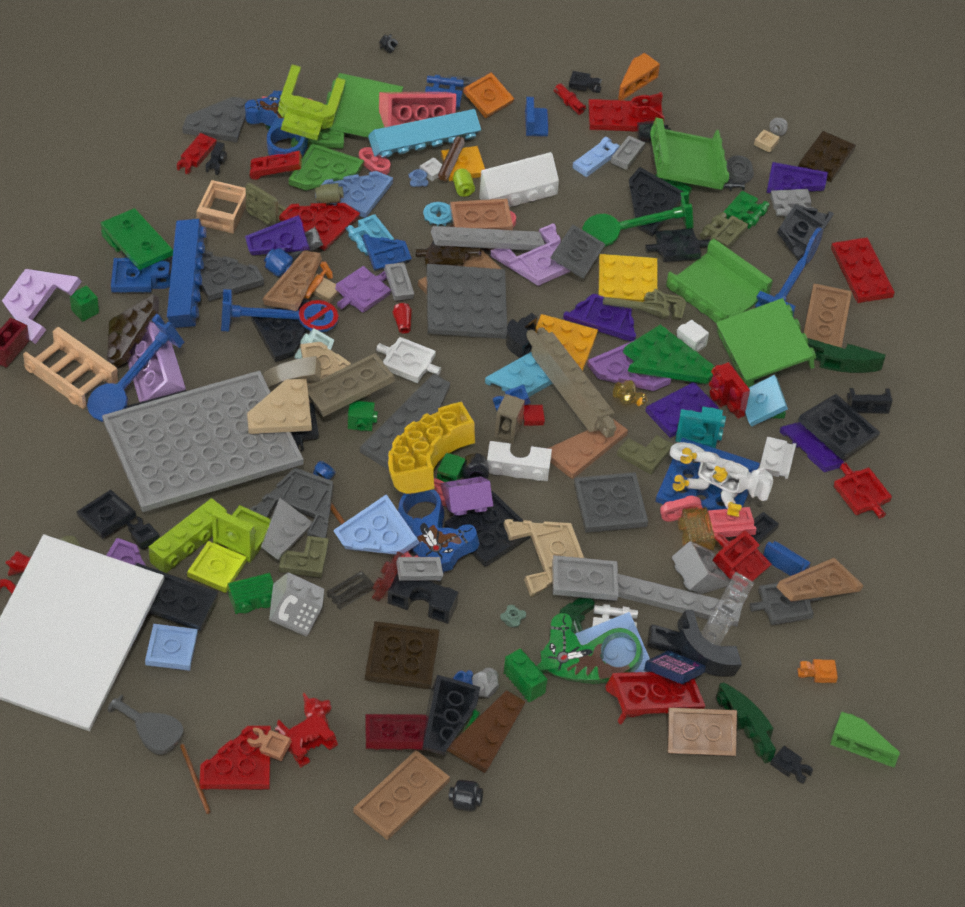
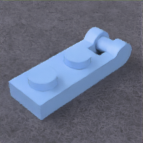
M604 137L598 145L573 162V169L588 177L611 160V157L620 145L617 143L613 144L611 139Z

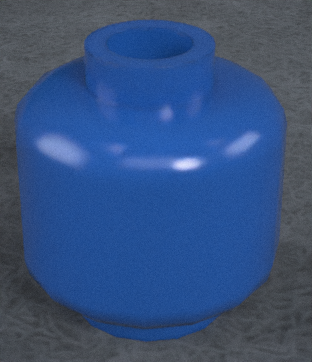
M281 248L272 249L264 259V262H266L265 268L276 277H282L292 265L293 258Z

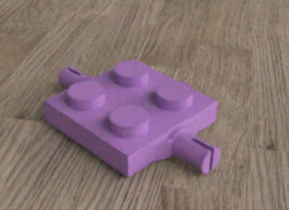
M362 266L338 282L335 289L343 296V299L337 302V306L343 309L348 304H351L364 313L385 299L391 293V289L383 283L387 279L385 271L375 276Z

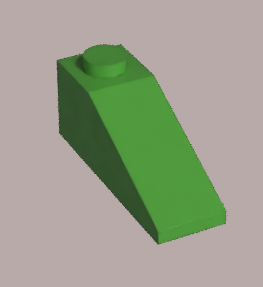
M841 712L830 745L895 768L900 752L866 721L853 714Z

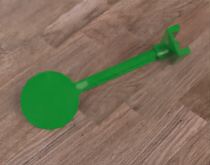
M686 191L680 193L681 206L673 208V210L618 222L612 215L605 213L596 214L585 221L582 230L605 244L604 247L618 239L621 230L672 218H682L686 229L694 228L692 203L689 204V193Z

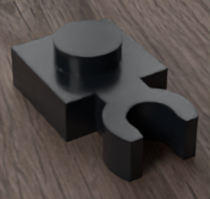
M138 516L136 517L137 524L128 522L127 527L131 533V538L141 549H144L157 541L160 535L150 523L144 525L143 519Z
M785 745L772 758L770 763L771 766L787 777L793 773L796 780L802 784L805 783L807 778L802 773H806L809 776L813 773V768L809 765L801 764L803 758Z

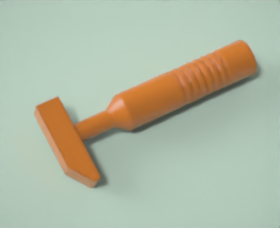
M326 261L321 262L320 266L323 271L310 283L304 299L307 298L308 300L323 281L325 274L328 279L333 278L332 271Z

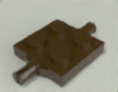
M434 240L429 248L416 249V257H425L426 265H463L468 257L481 256V248L435 245Z

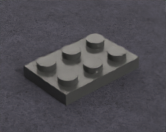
M572 225L550 258L584 279L605 244L577 226Z

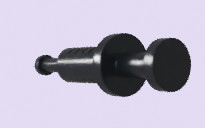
M730 179V181L724 184L723 188H729L730 191H732L733 187L745 190V181L743 183H733V179Z

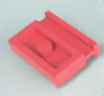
M750 507L741 508L739 510V517L727 515L728 509L708 511V520L714 533V538L720 532L724 537H734L740 535L744 530L750 535H756V526H754Z

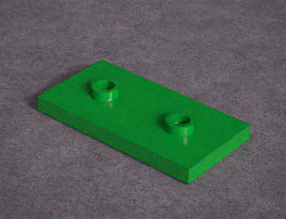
M135 208L100 222L101 228L139 270L173 256V249Z

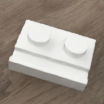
M767 437L760 467L765 468L772 476L779 477L781 475L788 479L796 443L792 445L784 440Z

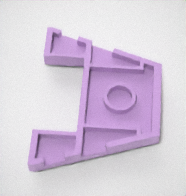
M554 223L539 229L543 240L546 242L545 245L520 256H516L510 249L495 248L491 250L492 258L538 286L570 272V270L557 264L550 258L561 242Z
M25 269L2 302L15 320L28 325L29 339L36 344L46 329L33 321L34 317L56 288L72 296L82 281L76 276Z

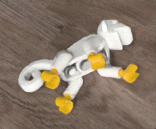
M680 442L671 446L670 455L673 459L684 464L690 463L692 459L701 463L698 471L699 478H688L685 480L682 475H677L674 481L681 483H673L674 490L681 491L685 486L688 489L705 490L713 484L723 489L721 498L726 508H728L727 515L739 517V510H741L742 505L736 504L734 498L745 489H747L752 498L757 496L761 501L768 499L773 485V477L765 468L760 467L750 473L748 468L743 465L719 458L716 453L705 452L694 444Z

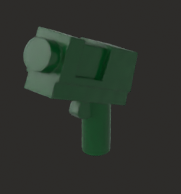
M579 597L573 603H569L560 609L559 614H568L575 626V634L583 631L581 622L585 620L584 615L594 609V598Z

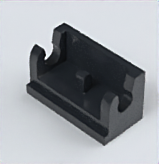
M849 388L850 393H847L846 396L847 403L858 413L889 414L893 401L889 388H885L883 395H855L854 388Z

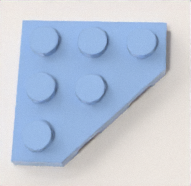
M387 495L333 530L345 549L403 555L419 544V541Z
M630 612L575 634L580 644L585 645L611 629H628L638 637L643 649L642 663L635 672H651L645 669V663L650 658ZM625 637L611 640L604 649L603 661L614 667L628 665L636 655V644Z

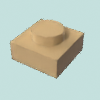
M763 130L755 139L754 145L770 153L779 143L780 137Z

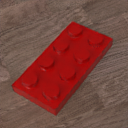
M868 237L832 243L831 250L857 303L894 297L895 292Z

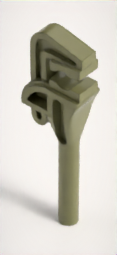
M654 289L653 292H647L644 296V302L610 297L603 298V305L639 309L661 319L669 317L670 312L668 308L670 305H673L671 307L673 312L672 320L675 321L682 319L686 306V301L683 297L664 294L658 289Z

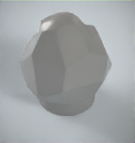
M487 667L473 676V685L480 687L479 697L490 698L499 687V675L496 670Z

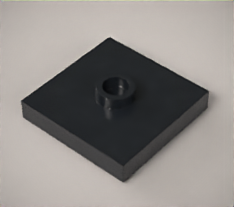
M111 489L76 511L77 516L102 539L137 517L136 511Z

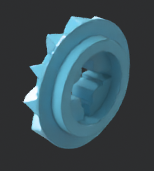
M433 202L424 208L423 215L425 221H429L430 225L436 224L439 226L442 224L446 226L447 222H452L450 205L443 202ZM438 211H440V217H437Z

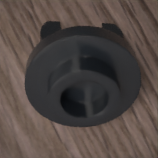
M385 34L378 42L381 44L379 48L382 49L384 47L386 52L391 54L398 45V42L395 39H391L392 34L388 36Z

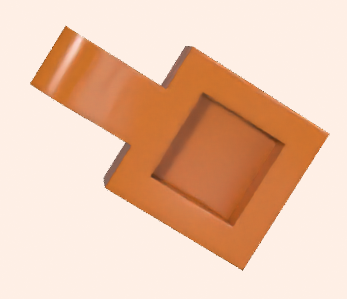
M813 659L812 664L808 661H801L800 668L797 669L798 677H814L815 683H836L838 679L835 660Z

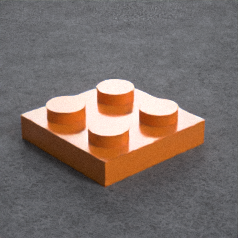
M492 72L466 86L463 90V93L485 118L514 101L513 96Z

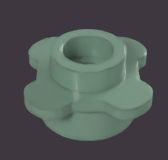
M508 605L505 613L500 615V619L509 627H518L521 624V620L526 617V612L517 609L514 605Z

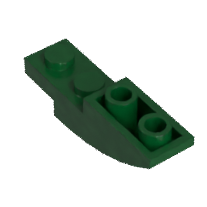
M807 338L809 348L812 347L816 354V359L814 360L821 362L820 368L847 373H868L882 370L886 354L848 343L845 349Z
M724 682L720 683L716 694L718 704L723 706L724 710H737L736 731L744 729L746 737L751 739L754 744L757 756L762 758L764 764L771 762L776 751L771 741L774 730L773 726L763 712L743 693Z

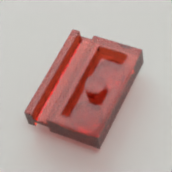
M399 551L390 562L385 561L380 570L383 573L382 577H378L372 586L375 591L371 598L378 602L390 588L398 572L396 564L398 557H405Z

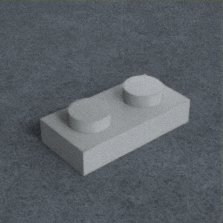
M628 136L611 157V163L627 170L643 151L645 143Z
M405 264L385 265L384 270L394 301L413 299L414 291Z
M398 557L396 561L399 581L441 580L443 577L440 557Z

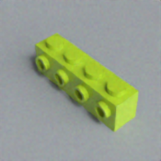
M209 499L149 546L150 563L162 572L167 573L213 537L212 513L217 508L226 513L227 510L214 499Z

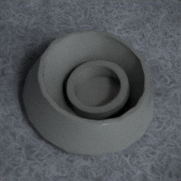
M735 155L727 160L728 181L733 179V183H743V181L747 183L753 178L754 169L748 158Z

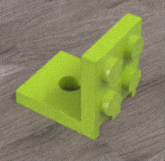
M241 505L238 506L232 515L216 508L212 513L213 543L217 545L222 544L231 551L247 556V562L251 563L262 548L261 545L271 519Z

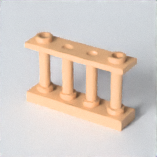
M60 327L53 330V344L34 358L27 352L23 354L24 367L29 373L38 376L67 397L72 404H77L82 409L86 407L85 394L100 382L106 381L107 383L114 384L118 382L117 368ZM58 350L67 353L66 356L50 368L42 363ZM73 360L82 364L65 378L57 374L58 371ZM86 371H92L96 374L95 377L79 389L71 384Z

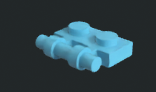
M375 214L358 220L357 228H354L352 225L346 228L350 239L357 243V248L364 252L366 256H368L361 237L362 235L369 234L370 237H385L394 240Z

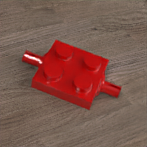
M843 463L840 469L845 476L834 481L833 485L856 516L873 510L879 519L885 517L886 513L880 506L891 501V494L869 467L860 471H852L847 463Z

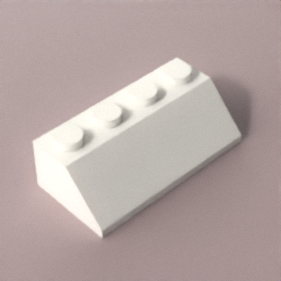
M550 152L481 170L480 200L507 199L509 207L557 195L559 179L553 154Z

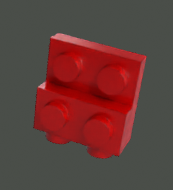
M729 362L715 366L711 371L713 377L709 383L711 399L719 407L727 405L729 411L733 412L737 419L744 417L750 389Z

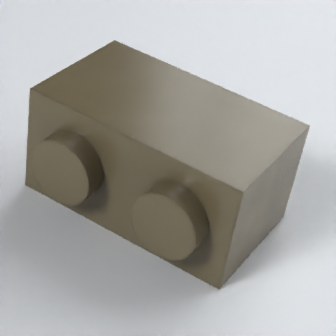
M505 394L497 410L494 438L514 444L522 427L525 400Z

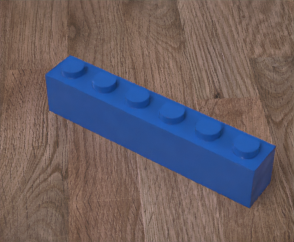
M200 219L176 221L167 318L174 328L195 326L196 318L199 317L197 304L201 299L199 285H202L200 273L204 267L202 254L205 253V245L203 241L207 236L206 228L202 226Z

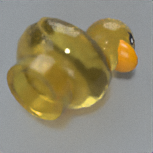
M632 380L617 382L613 388V396L618 398L624 405L634 402L637 406H642L647 402L645 393H636V386Z

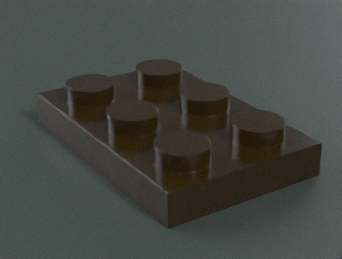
M822 131L801 159L798 167L828 172L826 181L832 182L854 152L856 145Z

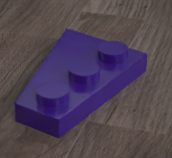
M299 215L245 236L251 255L268 254L272 249L276 250L278 248L285 252L310 250Z
M800 422L780 427L779 432L784 437L787 435L793 441L792 444L796 443V448L800 447L806 452L807 457L823 472L838 469L844 463L840 457Z

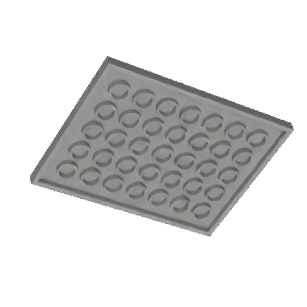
M260 371L102 415L104 425L142 512L303 465V457L290 432L248 433L247 412L271 393Z

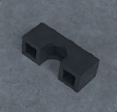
M397 572L388 590L387 604L408 610L412 602L423 600L429 603V618L449 624L458 604L459 592L449 587L434 584L428 580L399 581Z

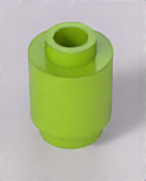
M466 169L456 170L453 175V182L457 194L462 197L471 195L475 191V185L470 172Z

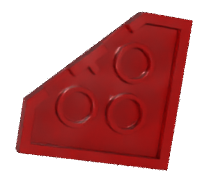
M310 203V206L291 204L280 214L279 220L282 222L299 215L305 232L314 227L318 230L323 243L320 248L326 251L346 231V228L359 218L360 213L346 203H337V205Z
M247 726L233 741H228L217 750V754L210 760L206 759L200 764V789H269L270 757L260 752L261 746L252 747L247 740L248 738L252 740L259 738V735L254 734V728H259L263 731L264 735H268L271 726Z

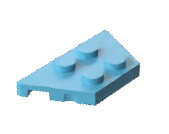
M532 352L485 378L487 385L491 386L493 383L502 387V391H507L524 384L528 397L553 384L532 357Z

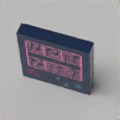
M669 650L647 660L645 663L646 670L679 684H683L705 673L706 668L703 664Z

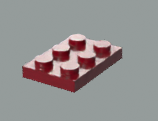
M365 714L366 749L424 750L422 749L426 715Z

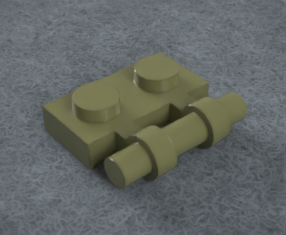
M721 212L712 218L710 224L703 227L700 237L706 239L712 236L711 240L715 239L729 249L747 230L748 224L734 216L726 219L727 215Z

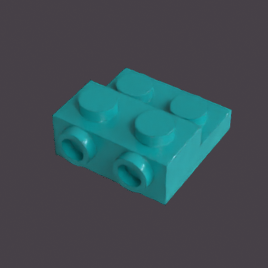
M702 407V412L681 409L675 442H680L682 438L716 448L717 440L721 441L723 429H720V427L724 428L726 416L722 415L723 410Z

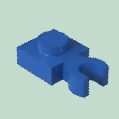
M524 384L505 391L507 395L525 400L524 405L531 403ZM497 396L492 399L496 410H498L504 396Z

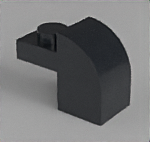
M532 312L528 316L521 318L519 322L511 319L507 326L506 346L519 358L530 353L532 350V345L526 335L528 330L535 331L537 316Z

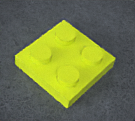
M208 541L187 571V577L226 593L228 590L227 583L233 582L246 564L247 558Z

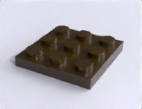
M374 621L365 681L431 689L440 630Z

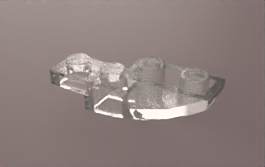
M737 572L733 574L701 631L706 640L712 644L720 645L744 604L754 582Z

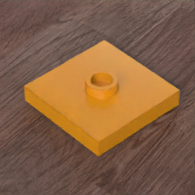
M478 146L462 148L448 178L449 181H453L454 172L458 169H466L470 172L472 178L481 177V170H485ZM449 149L441 150V157L443 162L448 154Z

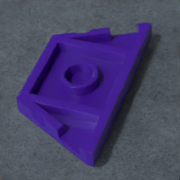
M593 293L585 301L578 303L574 310L571 312L566 311L563 314V320L598 329L599 332L630 342L636 340L631 308L603 305V296Z

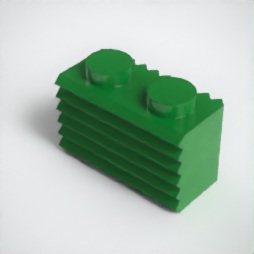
M270 572L227 583L228 595L235 614L249 613L260 607H271L274 583Z
M521 648L505 657L503 674L509 677L511 683L517 687L516 689L519 690V693H522V696H525L524 699H527V702H532L546 693L548 679Z

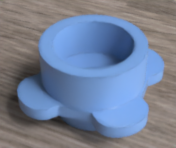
M421 169L412 171L409 174L411 179L410 185L412 187L427 186V173Z

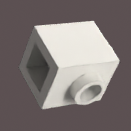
M693 320L682 324L677 329V337L693 350L699 352L707 346L709 332Z

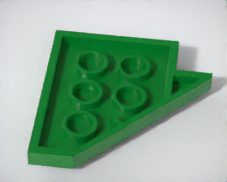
M661 324L625 346L623 353L634 361L627 370L631 373L704 384L709 383L713 377L711 371L715 366Z

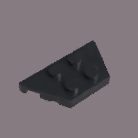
M795 204L777 233L799 261L804 256L814 231L818 227L824 230L834 213L830 211L827 214L820 213L816 208H806Z

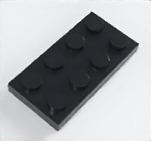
M136 563L135 566L164 575V581L148 613L201 631L218 597V591Z

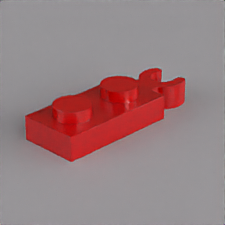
M200 133L182 153L181 160L177 162V170L179 171L185 167V174H189L192 166L197 168L217 144V140Z

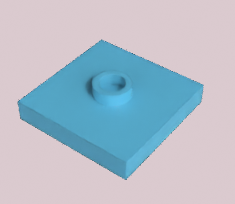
M775 375L749 387L750 394L745 413L751 426L788 409Z

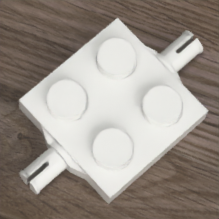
M399 337L391 347L381 343L377 345L376 351L386 354L383 363L393 374L418 383L423 374L428 371L439 375L441 372V367L431 364L436 355V351L402 337Z

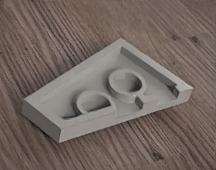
M279 498L261 547L276 559H279L308 531L312 521Z

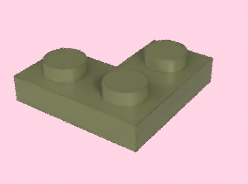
M658 435L654 437L647 447L628 438L617 450V456L652 475L670 454L671 446L674 444Z
M308 536L304 553L287 550L281 556L279 572L322 578L329 539Z

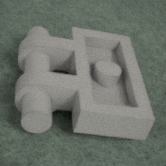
M808 189L771 191L770 194L773 209H776V216L787 217L795 204L806 208L811 207L812 202Z

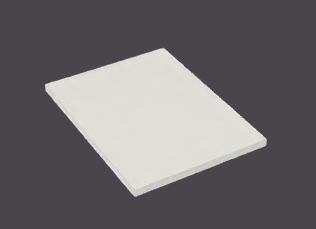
M43 534L0 617V700L90 732L164 581V575Z

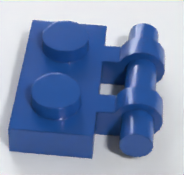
M441 75L427 76V83H433L434 85L433 87L426 86L425 92L455 93L456 110H460L462 91L455 89L456 87H463L464 80H459L457 77L443 78ZM439 85H448L450 89L439 88Z

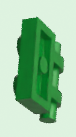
M741 191L725 209L724 213L727 215L726 219L734 216L747 223L748 229H750L759 222L760 216L766 214L767 208L770 205L767 201L757 204L758 198Z

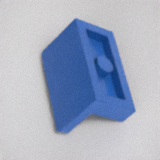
M526 97V136L547 137V109L534 108V97Z
M776 541L774 543L768 542L765 546L764 557L773 566L789 576L810 567L809 561Z

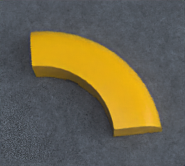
M462 402L440 407L438 412L432 415L428 413L422 415L420 421H413L404 428V433L397 435L394 439L392 449L388 453V467L392 482L397 490L410 494L434 489L433 470L445 454L475 443L474 421Z

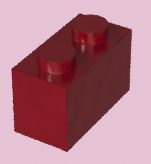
M11 317L0 328V365L6 368L29 342L28 325Z

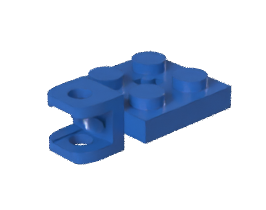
M114 258L111 292H151L152 289L169 288L171 273H169L170 263L159 261L139 270L129 258Z

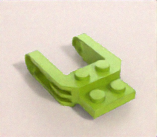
M292 64L278 107V112L284 117L281 130L317 140L321 128L326 129L333 125L346 80L337 77L328 105L300 96H293L301 67Z

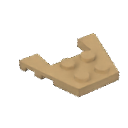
M511 519L504 521V527L509 540L531 536L544 572L526 576L524 579L530 597L535 596L553 584V555L584 558L571 523H532L527 520L513 522Z

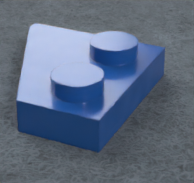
M369 234L362 236L374 272L384 269L387 264L406 263L412 259L405 241L390 240L385 237L375 238L370 237Z

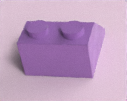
M483 477L440 483L447 510L454 513V515L467 514V510L475 509V512L487 511V507L493 506L490 481Z

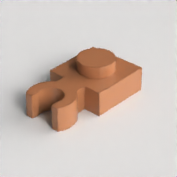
M254 728L253 732L259 735V738L256 740L248 738V743L252 747L261 746L260 752L262 754L282 761L292 742L291 739L272 730L269 731L268 735H264L261 729Z

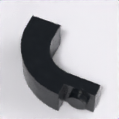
M694 610L684 611L678 620L680 634L675 640L682 655L705 665V672L708 674L735 676L742 666L737 646H718L712 644L701 634Z

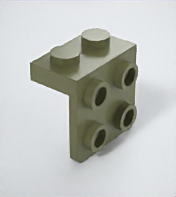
M248 183L245 186L246 211L270 226L280 223L279 216L286 208L278 204V200L272 195Z

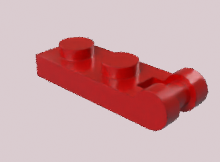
M294 151L287 154L254 158L250 161L249 177L257 180L264 175L299 170L302 163L301 152Z

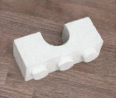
M490 441L487 457L489 474L548 481L552 449L531 446L530 454L527 457L518 458L511 454V444Z

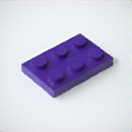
M693 382L646 406L645 412L669 438H672L677 434L681 409L702 412V407L719 408Z

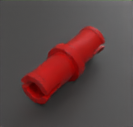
M562 83L555 87L558 91L554 89V93L563 100L566 106H570L577 115L584 112L583 109H586V106L576 98L577 96L574 92H570Z

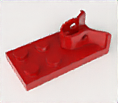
M659 92L650 96L640 95L632 98L631 101L589 99V130L637 132V122L655 121V118H661L664 123V116L662 115L663 93Z
M653 672L613 673L605 686L607 692L618 698L623 711L618 719L620 725L628 717L668 713V708H705V703L694 678L679 684Z

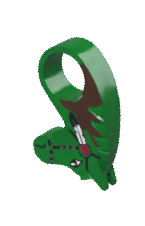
M560 613L551 620L550 641L544 650L540 651L542 661L537 667L543 674L551 673L568 681L587 684L607 683L613 673L635 672L642 663L643 649L638 637L632 631L625 628L611 629L589 643L581 645L574 634L575 626L568 614ZM618 637L632 640L637 648L632 662L623 667H614L603 661L606 645Z

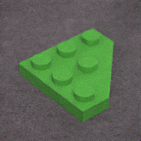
M312 143L302 158L301 169L294 170L290 176L289 185L303 190H310L320 187L325 180H343V177L359 174L364 166V160Z

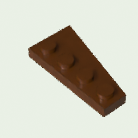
M506 690L452 742L447 751L481 772L486 773L526 701Z

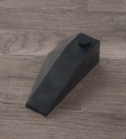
M437 675L430 691L422 749L442 755L446 753L477 706L480 692L479 686Z

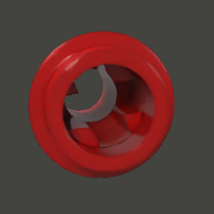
M407 303L396 304L392 313L401 334L409 333L411 331L412 309Z

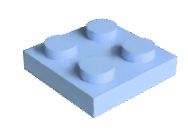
M153 624L145 664L148 666L190 671L198 629Z

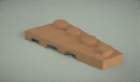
M832 558L779 581L777 588L790 601L860 592L864 585L835 558Z

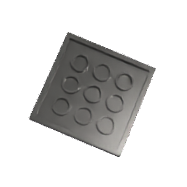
M427 264V334L506 339L505 269Z

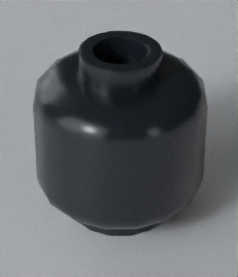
M478 453L467 455L462 469L464 479L474 477L487 479L489 476V465L486 457Z
M458 780L455 786L449 789V800L453 801L455 809L475 811L478 806L481 807L483 788H480L479 783L475 781Z

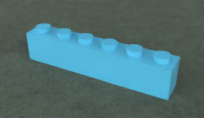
M472 109L375 129L368 135L374 157L381 156L386 158L395 152L404 154L409 152L410 149L415 148L418 151L425 149L428 145L437 147L447 141L451 144L457 136L470 140L476 137V134L481 131L476 111Z

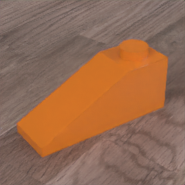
M646 53L635 57L620 85L618 100H624L658 78L660 63Z

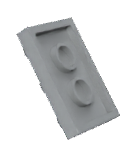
M553 555V595L617 601L619 596L617 561Z

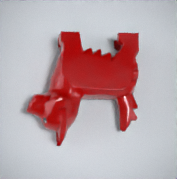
M303 693L306 719L290 729L281 720H278L277 727L275 728V731L291 739L292 742L288 751L294 756L300 768L310 763V759L304 755L311 748L315 749L316 746L319 747L322 744L328 750H331L338 746L336 736L330 730L328 719L326 718V714L330 713L332 708L330 700L320 701L317 698H308L305 693Z

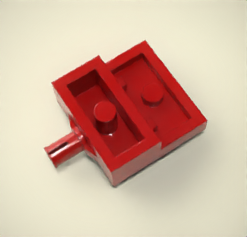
M746 530L731 541H728L721 532L714 538L723 548L712 561L741 591L772 565L757 549L760 544Z

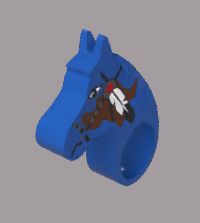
M273 91L266 98L251 99L246 102L245 116L248 123H264L271 126L267 133V152L269 156L287 154L294 151H300L302 157L304 156L308 145V138L281 130L284 117L278 112L282 91ZM287 138H296L298 141L296 146L289 149H282L273 145L277 141Z
M434 489L418 493H405L401 497L398 512L419 541V544L410 549L415 556L440 557L442 572L444 573V571L452 570L460 557L478 548L480 543L474 526L462 525L456 530L453 528H443L444 508L439 494ZM431 502L436 505L434 511L428 516L423 517V519H413V517L407 515L411 507L417 503Z

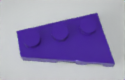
M772 162L766 193L777 190L797 189L824 191L828 172Z

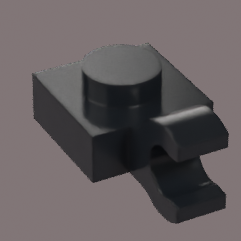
M573 71L569 81V88L587 91V88H590L592 92L600 93L602 79L591 78L589 73Z
M654 121L637 122L638 140L642 142L651 141L650 131ZM664 125L666 130H671V128H668V125Z
M217 142L211 152V159L205 165L207 173L210 169H215V175L220 173V165L227 158L225 143Z

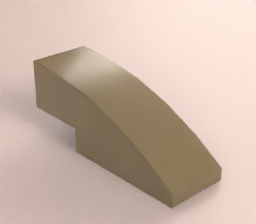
M316 356L292 360L265 371L264 380L270 391H273L287 379H307V383L320 382L321 363Z

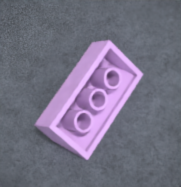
M150 321L145 327L147 332L140 343H135L129 352L132 354L127 361L129 369L155 340L154 338L160 332L156 325ZM167 341L164 346H161L133 379L139 402L186 389L171 342Z

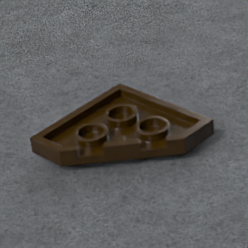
M153 294L109 320L107 361L116 368L129 360L132 355L129 352L133 345L140 343L147 332L145 329L150 319L159 313V298Z

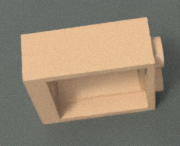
M211 180L196 211L197 219H200L202 226L234 234L246 209V189ZM215 198L238 203L233 214L210 208Z

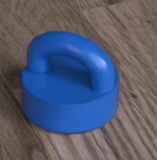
M318 461L314 467V475L319 476L318 473H320L328 480H331L335 475V470L324 461Z

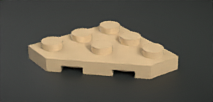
M322 342L300 345L302 358L316 356L320 361V379L351 365L349 361L339 354H335Z
M307 379L285 380L247 412L248 433L311 431Z

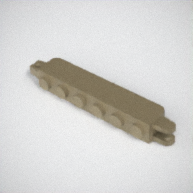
M543 327L539 328L537 333L534 330H528L526 335L532 345V357L589 432L600 430L606 438L614 436L617 428L613 420L615 412L554 333H548Z

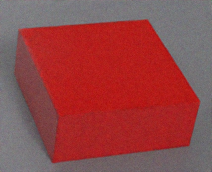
M543 404L524 405V426L544 425Z

